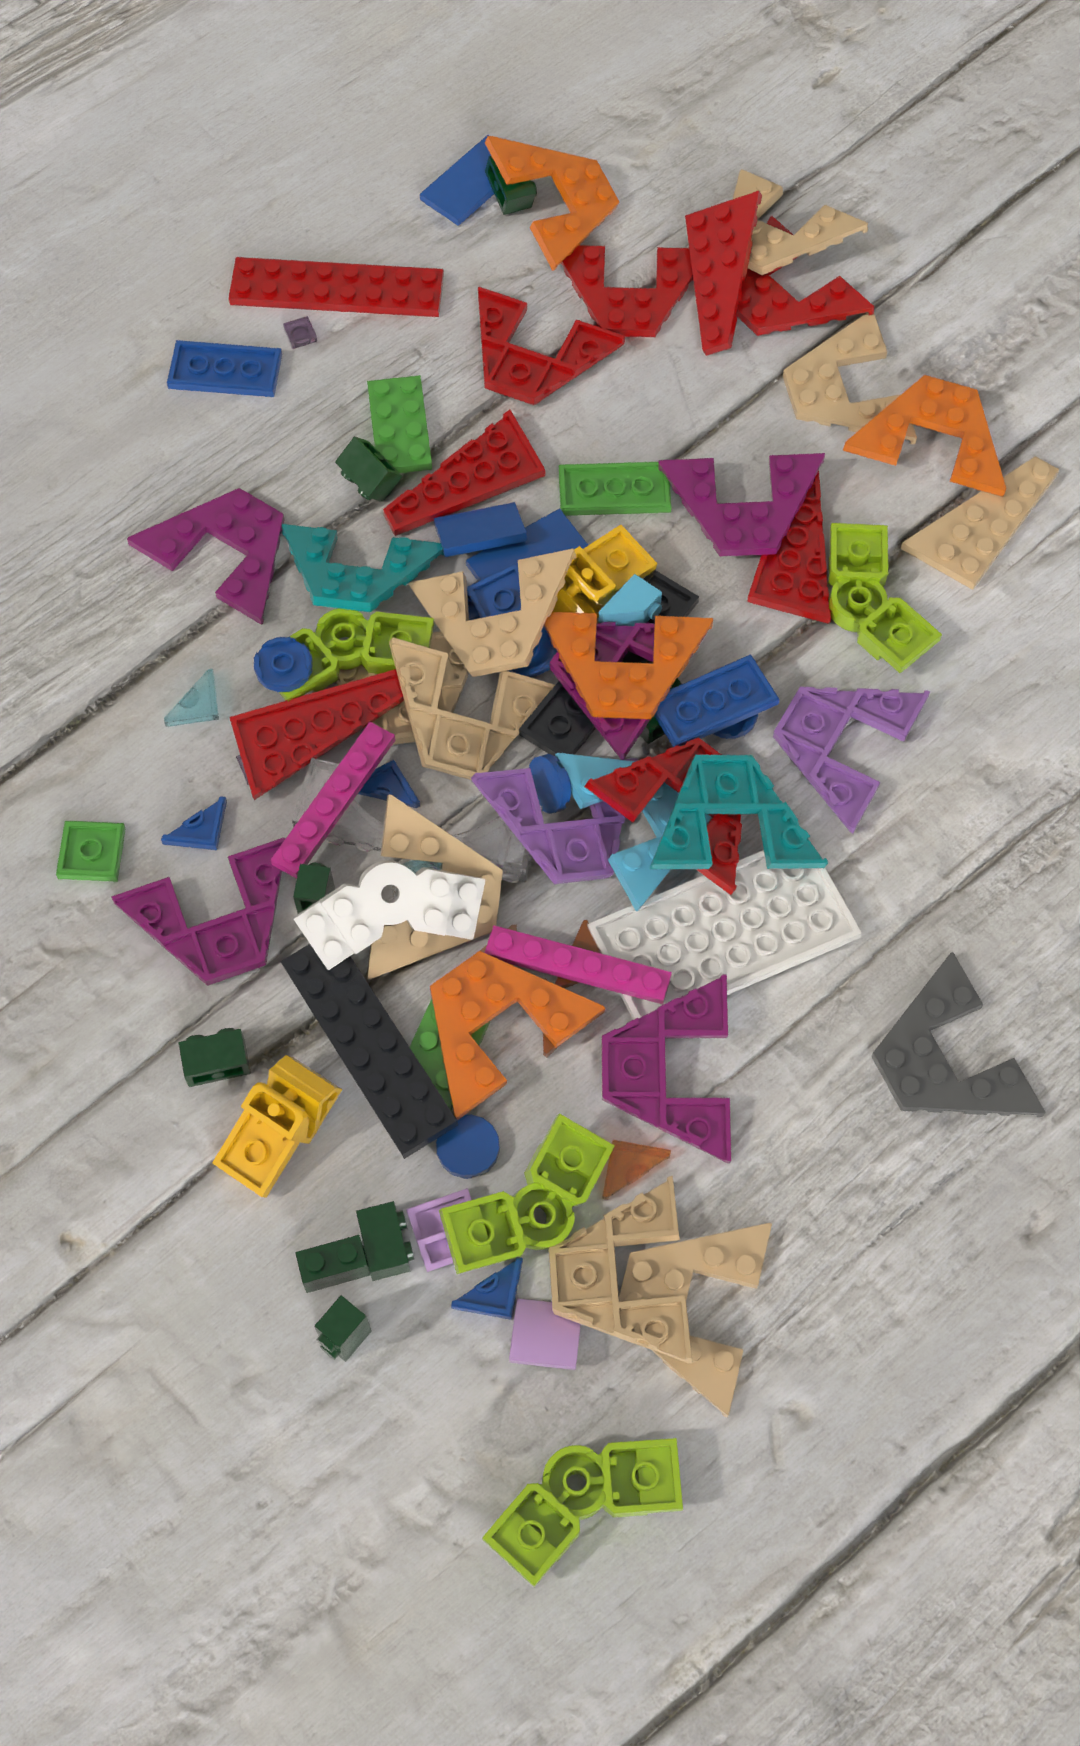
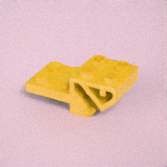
M620 524L584 549L581 546L574 549L576 559L571 561L564 577L565 584L557 593L558 600L552 612L597 613L598 618L599 611L634 574L644 578L656 570L658 563Z
M285 1055L269 1069L267 1084L258 1082L251 1088L241 1105V1108L244 1109L243 1113L212 1163L260 1197L267 1198L299 1143L310 1144L342 1089L296 1058Z

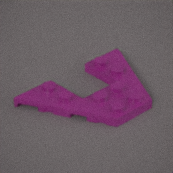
M825 453L769 455L772 501L717 503L714 458L658 460V469L665 474L672 484L673 491L681 497L682 504L689 514L695 517L701 526V531L707 539L711 540L713 548L720 557L776 554L779 550L783 537L786 536L796 512L799 511L821 464L824 463Z
M238 488L129 536L127 541L129 546L171 571L179 565L206 533L246 555L215 593L217 599L262 625L266 601L269 598L270 583H272L275 569L276 553L280 545L282 524H284L285 519L282 512Z
M616 622L597 623L595 661L622 662L628 651L653 662L655 623H635V626H616ZM557 651L550 661V670L619 758L624 760L650 719L591 717L585 700L579 695L576 684L570 673H567Z
M285 837L227 857L245 908L187 928L170 877L111 896V898L121 911L207 986L263 967L267 963L282 870L271 864V858L284 842Z
M723 974L720 978L698 989L695 988L689 991L688 994L626 1023L625 1026L619 1029H614L602 1035V1100L725 1163H731L730 1098H666L665 1038L728 1037L727 974Z

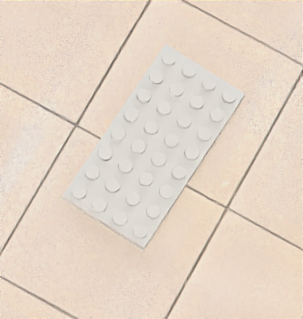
M764 850L739 860L735 879L737 888L732 895L703 875L648 898L639 911H635L632 905L587 924L601 954L672 972L664 1004L720 978L723 974H727V995L859 939L862 934L826 868L767 869ZM620 993L633 1020L662 1006L659 1003Z

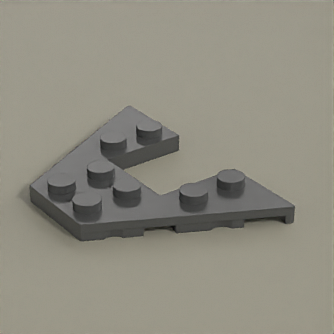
M953 952L948 955L872 1054V1059L901 1111L916 1112L918 1110H926L933 1113L956 1111L963 1112V1114L976 1115L998 1113L1001 1116L1020 1114L1043 1117L1046 1112L1015 1058L959 1082L930 1032L933 1029L977 1011L983 1006L981 999Z

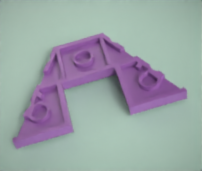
M799 687L775 728L773 738L845 827L853 834L878 790L880 782L829 758L831 751L851 717L904 742L926 703L930 691L924 690V693L899 692V689H891L884 692L879 689L857 688V691H837V688L831 687L823 689Z
M637 758L624 759L626 761H638ZM530 768L475 773L471 777L475 786L554 885L605 879L613 875L614 870L608 859L619 850V836L622 824L625 822V817L606 802L601 801L590 805L593 819L544 824Z

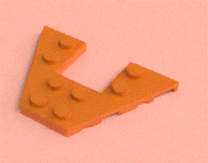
M487 136L485 145L507 185L551 176L570 211L568 214L533 221L530 226L552 271H554L617 208L619 200L597 160Z
M928 375L922 376L845 442L843 451L896 466L909 423L962 438L949 482L1001 497L1004 496L1006 491V485L978 390Z
M552 612L551 616L547 617L544 627L551 638L553 647L557 649L559 658L567 673H570L579 695L585 700L591 717L652 719L658 710V705L661 701H664L670 691V687L676 678L680 677L688 665L690 657L696 653L700 642L708 630L712 629L713 618L655 616L653 664L595 661L597 613Z
M478 951L430 985L447 1083L456 1120L462 1118L507 1084L506 1078L471 1037V1034L518 1002L555 1048H557L605 1012V1007L481 951Z

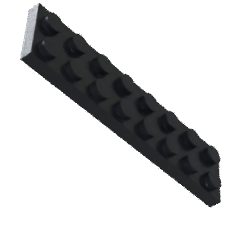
M656 570L643 579L662 592V610L658 616L687 617L699 603L698 595ZM650 619L647 623H655V619ZM630 651L622 660L624 663L651 662ZM558 681L519 728V735L553 756L556 753L575 755L596 727L561 682Z
M308 944L280 961L404 1159L459 1125L351 956L328 970L311 944Z

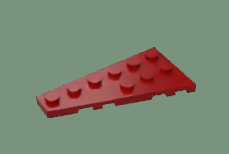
M760 191L685 215L702 350L706 356L732 347L737 323V307L742 298V282L746 279L753 245L751 240L753 229L756 227L758 220L756 215L757 209L762 201Z
M509 409L496 424L491 423L486 427L485 432L477 439H471L440 464V468L434 473L425 475L421 479L422 482L415 488L406 490L383 509V514L394 536L430 523L434 521V518L447 516L545 476V468L512 411Z
M819 470L811 488L806 493L804 502L799 511L796 512L786 536L783 537L777 553L761 555L747 602L830 624L831 615L828 602L829 590L826 576L827 565L822 526L823 515L820 501Z
M396 669L293 698L289 702L286 700L229 717L253 799L256 800L366 727L369 722L375 721L402 703L404 697Z

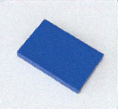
M515 502L434 518L435 529L445 557L527 541V532Z

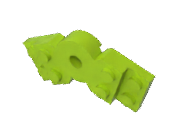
M831 523L829 584L833 586L829 601L831 618L841 628L857 632V643L877 661L883 658L896 671L902 673L941 640L942 634L903 599L889 597L888 599L884 586L888 576V525Z
M339 608L331 610L319 619L315 632L311 629L302 628L289 636L308 647L313 661L312 673L308 681L300 688L290 692L279 693L285 701L289 702L291 699L304 696L310 691L312 693L321 691L338 680L340 669H353L363 665L368 673L374 674L394 670L396 667L389 645L391 638L430 648L434 618L376 611L370 615L369 620H366L359 611ZM343 637H348V638H349V639H347V640H339L340 638H343Z
M559 1113L556 1115L543 1142L538 1145L524 1172L527 1186L518 1190L513 1196L502 1191L440 1209L439 1213L456 1274L519 1257L523 1254L525 1248L543 1250L561 1243L569 1235L574 1225L575 1216L572 1207L587 1201L615 1145ZM536 1207L544 1210L546 1214L544 1224L538 1223L534 1218Z
M677 1438L608 1443L599 1455L592 1449L581 1445L567 1446L558 1450L545 1465L542 1484H527L485 1533L482 1540L535 1588L555 1562H558L579 1537L580 1520L592 1517L602 1508L613 1518L648 1515V1513L683 1510ZM578 1474L583 1476L586 1480V1486L580 1491L571 1490L566 1483L571 1475Z

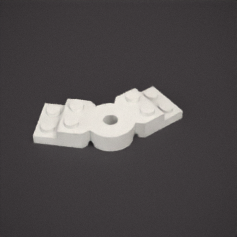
M390 860L380 861L369 866L363 872L358 886L347 883L342 884L293 917V919L323 964L330 970L355 953L356 955L380 939L384 924L395 925L407 920L416 931L473 940L485 879L427 867L421 868L414 874L408 867L399 862ZM386 885H395L397 889L396 896L392 900H383L381 897V891Z

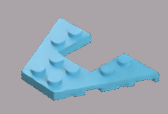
M565 753L555 754L559 759L557 763L560 768L564 767L569 775L571 793L580 809L603 801L584 787L589 779H597L612 773L614 769L625 768L635 762ZM665 782L642 811L657 838L612 854L608 859L635 911L640 910L671 870L650 869L679 795L677 791ZM705 814L707 824L711 819V816Z

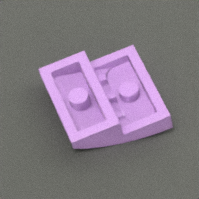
M468 1188L406 1209L427 1272L453 1263L439 1210L472 1200Z
M517 1298L509 1363L576 1370L581 1324L555 1315L552 1309V1302Z

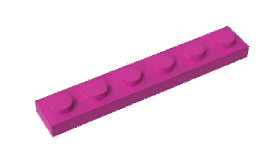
M372 722L368 723L271 858L273 866L297 879L300 864L308 865L396 741L394 734Z
M495 925L484 952L508 964L662 1005L664 1004L672 977V972Z

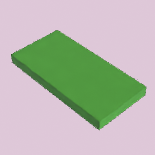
M658 462L559 465L560 510L565 516L671 513L670 482L665 474L659 471Z

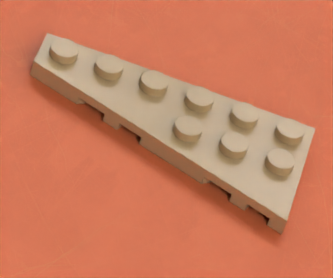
M1036 456L1003 477L1006 485L1003 497L984 491L979 492L902 542L901 550L973 590L1056 478L1059 469Z

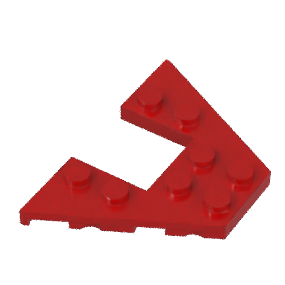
M770 216L766 224L793 235L777 219ZM780 266L764 275L747 269L746 279L743 280L741 287V302L738 303L736 316L757 336L770 334L773 331L791 330V326L807 323L808 326L828 323L831 320H846V316L866 312L868 315L874 314V305L841 276L836 277L798 302L770 276L784 267Z
M579 245L561 262L565 275L571 279L574 290L579 298L583 299L588 308L589 315L596 321L597 326L625 337H656L661 330L662 323L667 321L671 315V310L677 301L681 300L688 289L689 283L693 281L689 248L657 247L656 288L604 287L605 246Z
M478 287L485 389L536 405L625 344L624 335L577 319L556 358L511 344L510 341L527 311V302Z
M698 737L688 741L683 746L669 748L666 752L657 756H648L633 762L628 767L614 769L612 773L593 780L591 778L584 787L628 820L634 822L664 782L678 793L680 792L695 755L722 754ZM708 814L712 817L707 825L713 864L709 869L696 870L732 895L737 888L735 879L736 867L739 862L738 845L741 842V814Z

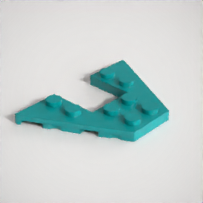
M282 524V535L285 536L289 544V551L294 556L295 565L304 578V585L307 591L310 592L311 601L315 606L372 612L379 606L380 602L386 601L393 596L394 589L400 585L406 586L418 577L419 572L430 568V562L439 555L444 556L440 543L412 540L406 537H392L382 569L329 563L337 542V530H330L324 527L313 528Z
M695 755L661 837L650 869H709L713 863L705 814H758L767 869L825 868L828 860L826 858L822 859L810 842L808 832L799 826L798 818L786 802L782 803L774 792L773 783L768 776L762 773L760 765L753 755Z

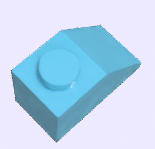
M634 574L599 611L598 623L616 622V626H635V623H647L650 619L654 620L655 616H658L662 610V592Z

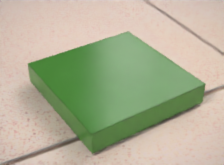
M65 821L56 871L57 878L118 882L126 830L124 823Z

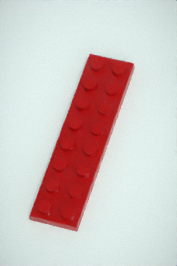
M236 257L229 292V303L236 306L439 317L444 270L437 268Z

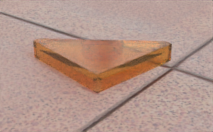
M613 1140L612 1144L615 1147L609 1157L602 1199L608 1200L610 1196L625 1186H629L664 1160L669 1159L671 1150Z

